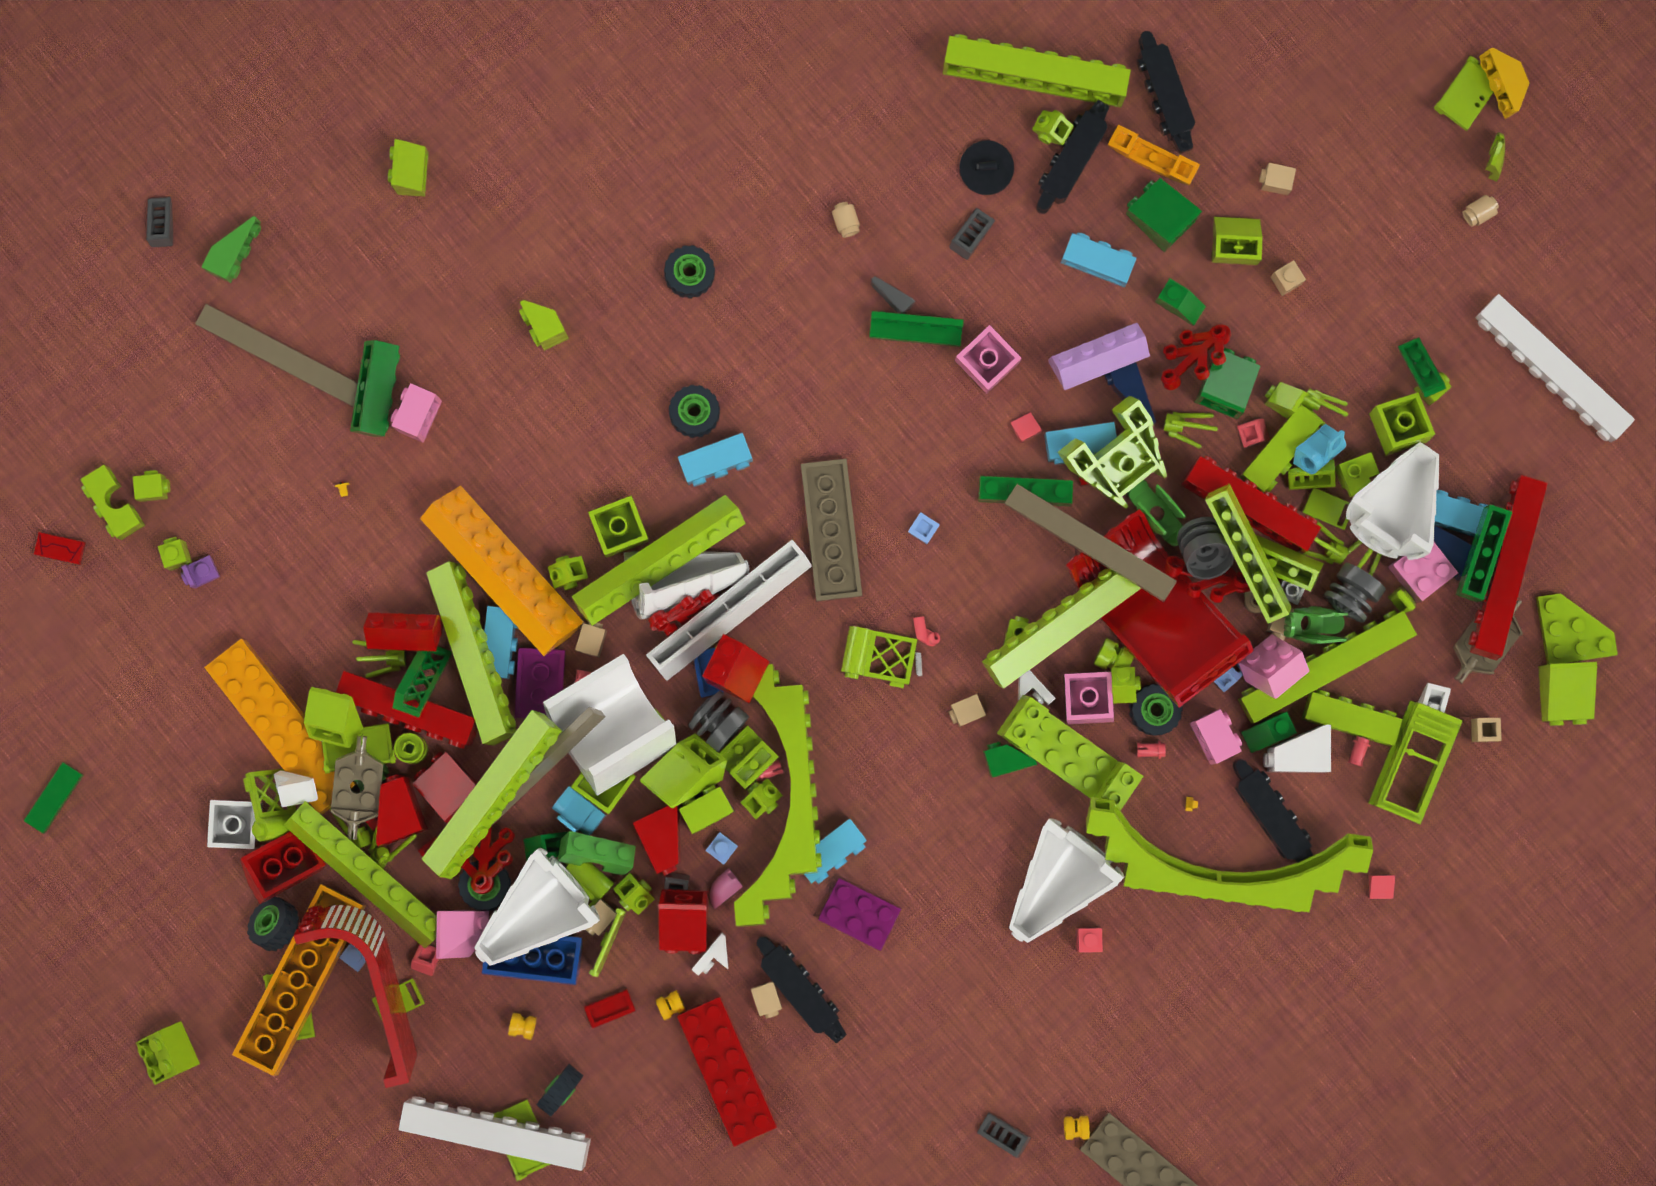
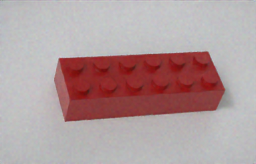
M1200 456L1193 463L1180 486L1205 500L1208 493L1230 484L1253 529L1282 546L1301 554L1309 550L1321 529L1317 525L1318 521L1308 515L1303 517L1297 513L1298 509L1288 503H1285V505L1276 501L1277 497L1272 493L1259 491L1256 489L1257 485L1247 479L1242 481L1236 477V472L1229 468L1222 469L1216 465L1217 462L1208 456L1204 458Z
M343 671L335 693L351 696L355 707H362L360 712L375 717L379 713L384 715L382 720L397 725L401 721L405 723L404 728L421 733L422 729L426 730V736L443 741L444 737L448 738V744L464 749L465 745L472 746L478 730L474 717L427 701L420 717L413 716L392 708L396 689ZM416 699L406 701L405 703L416 708L419 706Z
M721 995L678 1014L677 1018L733 1147L777 1128L776 1120Z

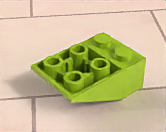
M693 734L678 742L640 779V782L670 808H674L722 781L727 759L698 735Z

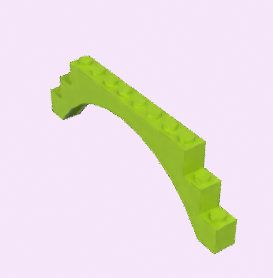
M773 664L768 665L753 698L765 709L776 726L786 751L791 777L790 810L784 835L773 859L760 878L734 902L737 927L766 925V919H770L769 905H764V901L792 899V893H796L795 879H791L790 875L818 873V867H822L821 853H817L816 844H820V832L815 830L814 821L818 820L817 806L813 807L812 798L817 797L816 783H811V774H815L814 760H809V751H813L812 737H808L807 728L811 727L810 713L806 714L805 705L809 704L808 690L804 691L803 685L776 687V684H780L779 670H775Z
M1091 797L1086 819V833L1094 836H1107L1105 860L1125 863L1123 882L1126 887L1175 893L1180 896H1196L1202 899H1217L1224 902L1245 903L1251 906H1266L1272 909H1288L1294 912L1310 911L1315 890L1326 893H1338L1344 870H1349L1353 873H1368L1373 853L1372 838L1370 836L1348 833L1323 852L1299 863L1273 870L1255 872L1217 871L1195 866L1177 859L1148 842L1129 824L1114 800Z

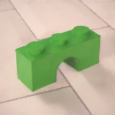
M569 831L560 840L558 861L577 866L587 862L603 865L602 871L624 876L633 868L636 846Z

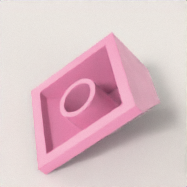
M437 911L436 959L470 957L475 951L474 947L489 921V911Z

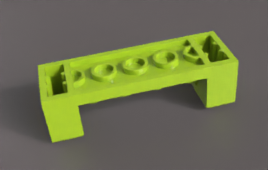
M1022 695L997 734L1088 798L1095 797L1114 800L1121 810L1144 776L1126 763L1117 761L1048 712L1049 709L1032 697Z

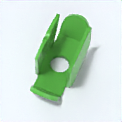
M1145 480L1141 481L1127 492L1129 500L1136 507V511L1140 509L1145 514L1154 534L1161 535L1170 545L1178 546L1177 536L1183 525L1177 518H1185V514L1158 484L1156 485L1155 494ZM1155 506L1161 507L1164 511V517L1159 521H1156L1150 514L1151 508Z
M1317 606L1296 608L1294 612H1290L1289 615L1285 616L1284 636L1309 644L1345 642L1347 638L1321 635L1320 633L1337 634L1342 631L1345 626L1343 616L1348 615V613ZM1304 616H1307L1308 626L1303 630L1301 628V620Z

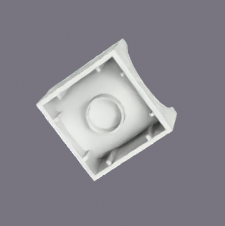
M624 654L543 702L546 716L562 732L588 707L601 710L606 716L568 752L597 796L665 755L676 745L673 724L670 720L664 721L650 704Z

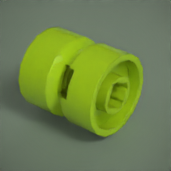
M1106 638L1093 664L1104 670L1108 668L1130 667L1134 656L1125 646L1119 648L1117 642Z
M404 733L395 741L394 753L400 761L416 764L423 761L427 756L428 744L420 735Z

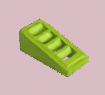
M1334 459L1330 460L1315 474H1309L1299 467L1289 469V490L1336 487ZM1300 476V480L1295 481V477Z
M1402 586L1398 587L1388 596V599L1399 612L1404 611L1407 613L1416 608L1415 600Z

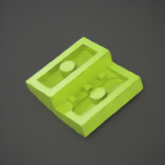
M748 725L719 753L727 759L725 769L745 790L779 758Z

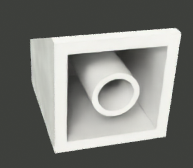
M1331 725L1318 726L1268 748L1267 753H1264L1263 765L1267 767V772H1331Z

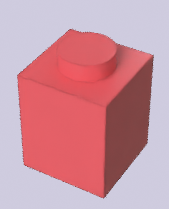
M1076 928L1077 952H1103L1102 928Z

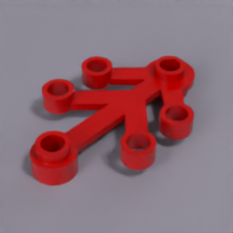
M1220 324L1212 327L1208 332L1195 334L1191 330H1184L1179 335L1183 345L1187 346L1193 342H1204L1201 345L1176 348L1172 344L1165 346L1163 353L1167 360H1174L1177 357H1188L1176 368L1167 369L1163 372L1161 381L1166 390L1177 389L1181 385L1180 376L1197 360L1198 366L1194 369L1196 378L1199 380L1207 379L1210 375L1208 370V350L1215 345V350L1211 353L1212 362L1215 365H1222L1226 361L1224 345L1230 340V328L1227 325Z
M1176 556L1167 558L1164 570L1168 576L1177 577L1183 574L1193 577L1188 572L1186 566H1184V561ZM1230 567L1225 572L1226 575L1189 583L1186 592L1190 597L1197 598L1204 589L1219 583L1226 584L1221 588H1212L1209 596L1211 601L1221 603L1225 595L1235 591L1247 593L1251 590L1242 572L1236 573Z
M705 590L695 599L692 596H687L667 613L664 610L657 611L648 620L651 630H664L666 636L669 637L679 629L675 623L670 624V622L677 620L683 626L693 618L688 617L689 615L705 609L719 598L720 594L718 592L712 594L710 590Z
M492 826L489 828L488 834L481 840L480 848L476 846L473 855L479 861L478 870L469 863V858L461 866L472 878L471 888L478 894L490 892L494 886L493 878L513 861V855L507 850L500 851L515 838V833L509 828L500 830L499 839L491 847ZM510 832L509 837L504 839V835ZM498 853V861L489 868V861ZM508 855L507 860L502 861L503 857ZM484 878L483 884L479 885V882Z

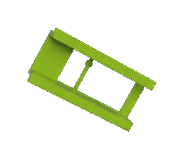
M1410 700L1402 718L1396 744L1391 746L1368 804L1421 825L1461 727L1462 720L1422 703ZM1413 731L1443 743L1436 760L1416 753L1413 749H1406ZM1405 752L1409 756L1414 755L1434 764L1415 812L1386 800Z

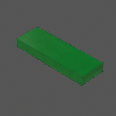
M1419 337L1398 346L1399 352L1424 398L1446 389L1442 377Z
M62 762L24 819V822L45 834L84 775L67 763Z

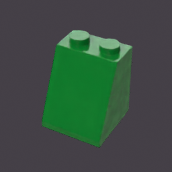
M1159 178L1156 182L1151 180L1144 187L1143 191L1145 193L1140 198L1135 196L1127 204L1129 209L1126 215L1165 252L1197 221L1202 211L1163 179Z
M1224 348L1226 361L1222 365H1215L1211 360L1208 367L1210 375L1207 379L1203 380L1194 403L1237 420L1246 409L1260 365L1256 364V360L1250 357H1238L1234 355V351Z

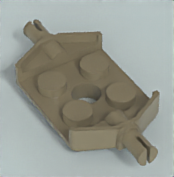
M1518 600L1516 602L1514 612L1517 610L1520 604H1522L1521 600ZM1514 614L1503 655L1497 661L1470 653L1471 645L1468 644L1472 631L1475 632L1477 626L1473 619L1453 646L1461 663V670L1454 677L1456 681L1459 680L1458 682L1463 684L1464 680L1472 672L1487 675L1495 673L1493 671L1518 637L1523 634Z
M357 736L355 751L337 758L335 762L331 813L347 822L348 839H351L352 830L353 839H357L358 825L378 816L383 762L367 753V736H363L362 745L361 736ZM354 780H360L363 782L364 788L360 792H355L351 789L350 784Z

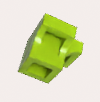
M1372 452L1335 467L1341 487L1346 489L1350 497H1353L1371 483L1369 478L1380 474Z

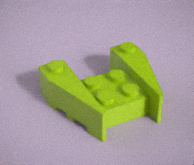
M1128 396L1111 409L1125 431L1095 455L1092 454L1085 442L1076 438L1057 452L1071 472L1124 508L1129 506L1122 496L1154 472L1163 478L1167 477L1165 465L1158 449L1159 443L1152 427L1154 426L1152 418L1141 401L1132 396Z

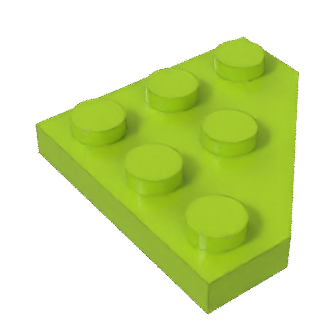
M1560 593L1536 597L1547 664L1570 663L1618 655L1614 632Z

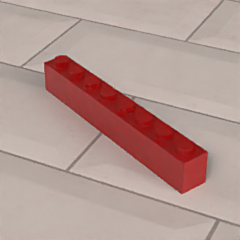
M1520 475L1515 481L1511 482L1509 494H1512L1510 502H1506L1504 509L1512 511V515L1485 598L1482 601L1481 610L1478 609L1475 615L1474 623H1477L1475 632L1472 631L1468 644L1471 645L1470 653L1496 661L1503 655L1547 489V482Z

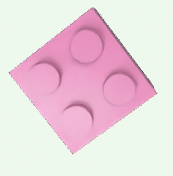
M989 325L956 356L955 362L987 394L1020 363L1022 358Z
M410 383L409 388L405 387L401 394L400 400L402 403L400 408L395 409L392 414L391 422L393 423L391 426L399 433L424 443L442 401L436 394Z
M1435 543L1431 552L1422 558L1408 560L1407 556H1401L1388 566L1416 603L1426 599L1458 574L1457 570Z
M1273 634L1253 649L1252 653L1238 663L1245 681L1274 699L1278 698L1309 672L1303 652Z
M1111 672L1065 674L1068 724L1114 722Z
M1221 709L1190 723L1210 765L1217 764L1242 752L1240 749L1242 742L1237 733H1232L1229 727L1232 722L1226 712L1222 713Z

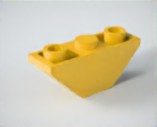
M1490 48L1479 56L1480 63L1488 77L1490 89L1494 92L1498 101V108L1503 113L1504 118L1507 119L1520 110L1529 86V80L1520 61L1495 48Z

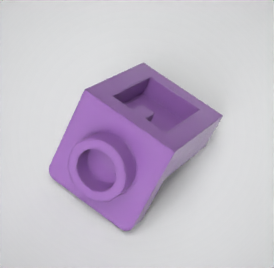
M210 555L189 565L184 564L181 566L183 570L180 573L184 583L192 588H198L220 577Z

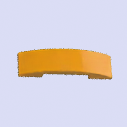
M1117 126L1108 143L1110 148L1159 175L1190 186L1200 164L1182 155L1178 157L1138 137L1139 134L1123 126Z

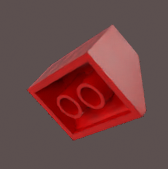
M368 612L363 629L367 649L436 651L444 625L439 615Z
M291 832L240 858L248 885L259 904L321 872L326 866L316 853Z

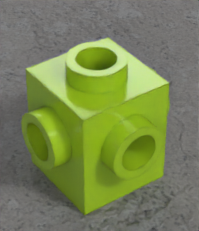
M1043 110L1032 130L1039 135L1038 139L1047 145H1050V143L1064 145L1074 125L1065 118L1064 114L1057 110H1053V112Z
M568 555L555 559V564L548 566L554 589L564 587V590H570L578 587V582L588 578L582 556L569 558Z
M767 778L761 784L756 781L747 790L750 794L740 803L757 819L765 811L770 814L779 806L776 801L783 795Z
M631 873L613 888L621 898L619 903L627 911L632 909L637 915L655 900L649 892L652 889L644 879L638 881Z

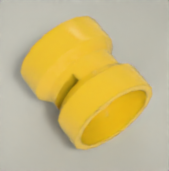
M677 990L671 992L667 997L655 999L664 1021L671 1018L675 1013L680 1014L686 1011Z
M513 1012L508 1035L514 1037L523 1035L524 1039L532 1040L537 1017L528 1016L525 1018L520 1013Z
M1072 1116L1064 1117L1065 1140H1073L1075 1137H1080L1082 1140L1089 1139L1088 1116H1080L1076 1119Z

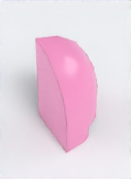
M729 868L712 883L709 894L714 910L743 887Z

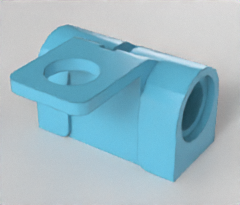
M1324 424L1311 437L1296 447L1293 464L1309 474H1315L1345 449V431L1340 430L1337 432L1327 424Z
M571 786L567 787L552 807L559 814L557 819L573 832L577 833L580 830L585 835H591L607 816L584 796L571 788Z

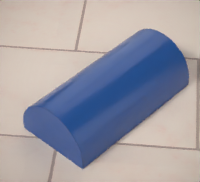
M565 936L558 939V941L531 949L529 953L490 966L485 961L482 967V974L576 985L581 963L582 938Z

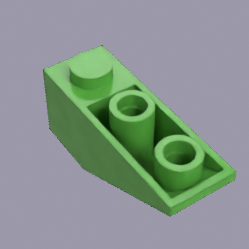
M255 216L251 217L214 244L201 268L229 283L236 279L240 273V264L243 258L246 259L250 253L252 239L256 238L260 233L261 222Z

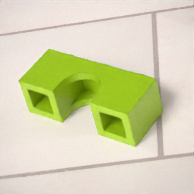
M102 465L80 479L84 485L81 487L87 498H92L96 504L93 506L95 512L100 518L104 517L107 525L105 528L111 537L123 540L145 526L134 506L126 504L119 509H114L111 506L110 498L112 493L122 486L110 467Z

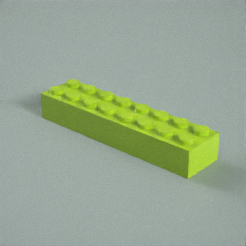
M961 34L949 36L943 75L1093 103L1100 100L1109 106L1119 108L1122 107L1125 100L1131 69H1126L1124 65H1104L1100 60H1090L1088 62L1073 55L1061 57L1058 56V53L1052 51L1040 53L1035 52L1036 50L1031 47L1013 48V45L1009 43L997 45L982 38H978L977 41L970 40L967 36Z

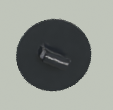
M984 140L972 144L966 149L960 160V175L963 182L970 190L981 195L999 193L1008 186L1014 174V162L1010 152L1003 145L995 141Z

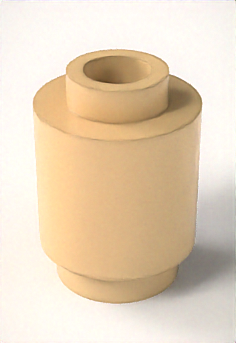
M1484 195L1466 206V210L1462 212L1463 217L1471 227L1479 226L1498 214L1497 209L1499 205L1494 197Z
M842 202L835 205L832 215L837 230L842 234V237L846 238L859 233L860 223L853 204L848 205V202Z

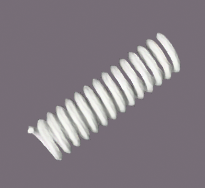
M915 652V655H917L915 656V660H917L915 661V665H917L916 673H919L916 675L922 676L921 653Z

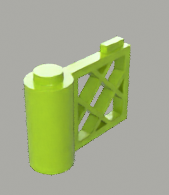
M849 626L841 672L845 673L846 678L858 680L859 676H866L890 681L889 686L904 688V684L909 685L917 639ZM876 636L885 638L890 645L881 653L874 646ZM890 639L898 641L893 644ZM902 641L911 643L910 651L904 657H901L895 648ZM892 649L899 660L888 666L881 655ZM873 650H874V652L876 653V656L872 658ZM908 657V662L906 664L904 659ZM879 658L886 669L879 674L871 673V662ZM900 662L906 669L904 679L895 677L891 671V668ZM888 671V673L890 674V676L883 675V674Z
M284 769L249 772L245 774L246 778H243L245 790L250 793L256 819L252 826V833L258 841L275 840L290 832L283 825L296 812L295 805L287 806L288 809L284 810L277 804L280 798L276 784L272 782L274 774L280 770L284 771ZM256 777L265 783L262 790L256 786ZM269 787L277 793L274 800L265 794ZM262 799L270 805L268 811L263 813L260 805Z
M591 862L583 863L580 866L564 863L567 865L566 869L578 881L592 901L589 904L590 907L602 899L615 884Z

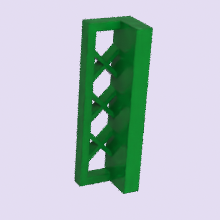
M872 311L869 338L961 347L964 320Z
M438 646L436 651H417L395 692L392 708L420 717L451 658L452 651ZM432 653L444 657L443 660L434 662L431 657ZM432 669L435 675L426 677L423 671ZM424 684L427 690L417 692L414 686ZM416 699L419 706L416 708L405 703L406 701Z

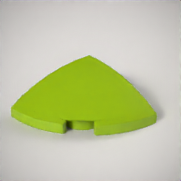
M1500 132L1496 134L1489 151L1491 156L1485 170L1491 172L1488 178L1496 182L1501 174L1505 157V137Z

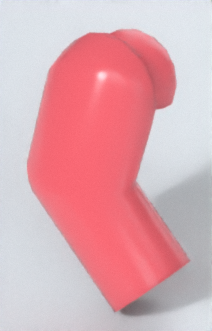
M924 616L913 618L916 638L927 646H935L940 642V635L926 628Z

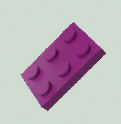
M518 648L514 718H526L531 710L546 715L543 702L564 689L565 650H552L543 656L538 649Z
M838 878L818 920L881 951L901 909Z

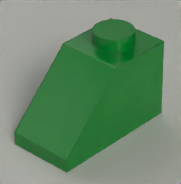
M1171 278L1155 301V303L1192 326L1195 325L1206 307L1189 289Z
M1283 712L1241 732L1251 753L1297 733L1287 712Z
M1000 742L987 745L988 750L983 751L991 778L1037 765L1035 759L1007 744L1001 746Z
M568 832L538 835L523 839L526 861L538 848L545 849L548 852L546 854L548 858L551 856L558 858L560 840Z

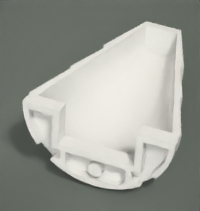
M1419 442L1394 460L1389 468L1377 475L1371 483L1353 496L1346 511V518L1351 522V531L1363 544L1384 556L1395 559L1398 556H1407L1408 560L1422 558L1431 552L1434 546L1436 491L1439 489V454Z
M639 551L625 552L624 561ZM704 551L650 587L649 583L639 584L640 594L631 600L634 611L640 620L647 619L657 611L664 610L666 612L671 610L687 596H692L695 599L705 590H710L712 594H715L738 583L746 574H749V565L747 560L744 561L740 552Z
M1048 819L1042 828L1033 860L1030 861L1024 886L1019 891L1009 929L1012 930L1011 934L1021 942L1024 940L1028 943L1063 922V919L1088 906V903L1118 886V883L1124 878V874L1119 867L1116 866L1114 869L1110 865L1112 861L1105 860V853L1099 847L1070 826H1067L1066 829L1060 827L1062 823L1056 819Z
M538 848L530 855L516 881L510 886L498 910L493 912L474 947L476 950L475 954L483 963L486 961L490 966L529 953L531 949L558 941L562 937L590 928L600 921L595 906L590 907L588 905L590 898L578 881L554 856L548 858L546 856L548 852L545 849Z

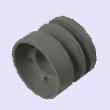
M1200 517L1186 523L1178 532V546L1184 558L1186 568L1193 577L1212 579L1227 572L1232 566L1234 556L1215 518Z
M1344 563L1336 575L1343 585L1331 583L1329 587L1332 591H1325L1323 597L1335 610L1347 612L1348 615L1346 617L1363 623L1367 618L1364 612L1371 613L1372 611L1371 606L1366 600L1377 603L1386 589L1366 571L1353 564Z
M721 690L705 700L696 710L688 725L691 730L699 723L702 725L697 732L698 736H701L708 730L711 734L706 743L717 752L729 742L750 717L739 706L731 712L727 711L726 709L730 705L731 699L728 698L721 705L719 701L724 696Z

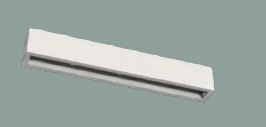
M1500 294L1495 296L1475 317L1478 320V325L1483 330L1490 331L1495 336V341L1502 347L1506 346L1513 352L1512 356L1515 360L1525 363L1529 367V372L1534 377L1541 378L1546 383L1545 386L1553 394L1557 393L1564 399L1562 402L1566 407L1577 411L1580 414V419L1585 424L1592 425L1602 440L1609 441L1610 443L1617 440L1635 420Z
M793 540L789 541L646 654V656L665 680L668 681L721 639L723 634L726 635L811 568V563Z
M413 1096L412 1099L409 1098L404 1102L399 1125L400 1131L580 1171L586 1166L591 1139L586 1138L583 1133H563L562 1129L558 1127L545 1129L539 1127L540 1124L535 1122L518 1123L517 1119L512 1117L495 1118L493 1113L484 1111L480 1112V1114L473 1113L467 1107L450 1108L448 1107L449 1104L436 1101L432 1104L426 1102L425 1098Z

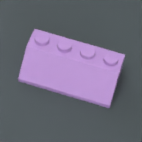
M1135 323L1054 355L1048 359V362L1063 389L1067 390L1147 358L1150 354L1146 336L1138 323Z

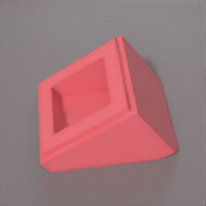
M1031 412L1010 423L1020 443L1042 432Z
M1263 418L1237 426L1244 448L1270 440Z
M1369 875V899H1393L1395 875Z
M419 944L411 962V969L433 976L439 959H436V947L429 945L423 948Z

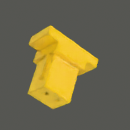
M340 482L338 485H335V487H338L341 497L348 496L347 485H350L349 482Z
M1186 797L1185 811H1192L1198 808V801L1193 800V797Z

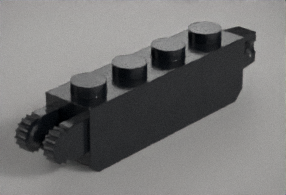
M1148 30L1144 31L1138 41L1141 51L1136 62L1139 71L1144 72L1146 91L1148 94H1152L1154 113L1160 116V130L1163 136H1167L1168 141H1173L1179 154L1188 152L1193 149L1191 131L1196 123L1168 46L1164 44L1157 45L1153 34Z
M1097 100L1089 111L1086 110L1083 116L1079 114L1073 123L1075 130L1072 135L1068 136L1064 145H1061L1064 148L1060 155L1056 153L1049 164L1052 166L1049 174L1044 172L1038 182V185L1041 186L1039 190L1041 196L1036 206L1039 214L1047 213L1054 202L1061 204L1066 201L1106 133L1108 127L1104 120L1110 107L1106 103Z
M1239 759L1235 761L1232 765L1233 771H1235V774L1240 779L1236 782L1235 790L1281 856L1285 859L1295 860L1296 863L1314 856L1310 849L1312 847L1309 842L1312 840L1310 835L1304 828L1300 829L1296 824L1298 818L1291 809L1287 811L1282 804L1285 800L1278 790L1273 791L1269 785L1271 780L1264 771L1260 772L1259 769L1253 770L1246 760Z
M765 936L759 937L756 946L760 948L761 953L765 956L761 961V968L814 1033L824 1032L835 1043L842 1040L847 1034L838 1020L839 1016L837 1013L840 1010L832 1000L827 1002L823 998L824 990L817 982L814 984L810 982L807 978L810 973L802 964L797 966L792 960L795 955L787 945L784 948L781 945L776 947L769 938Z

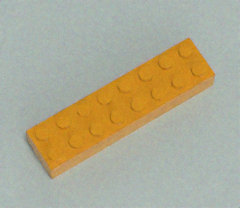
M461 485L434 501L421 516V521L543 656L569 639L584 623Z
M244 639L238 640L204 668L284 771L314 778L318 800L309 803L319 814H324L331 808L335 771L325 774L323 770L324 754L322 741L309 738L304 725L305 714L249 642ZM355 781L350 784L352 790L358 787Z
M320 884L308 908L322 905V908L333 905H348L364 910L366 906L326 885ZM293 936L232 1055L272 1076L279 1075L347 942L337 938H322L296 945Z

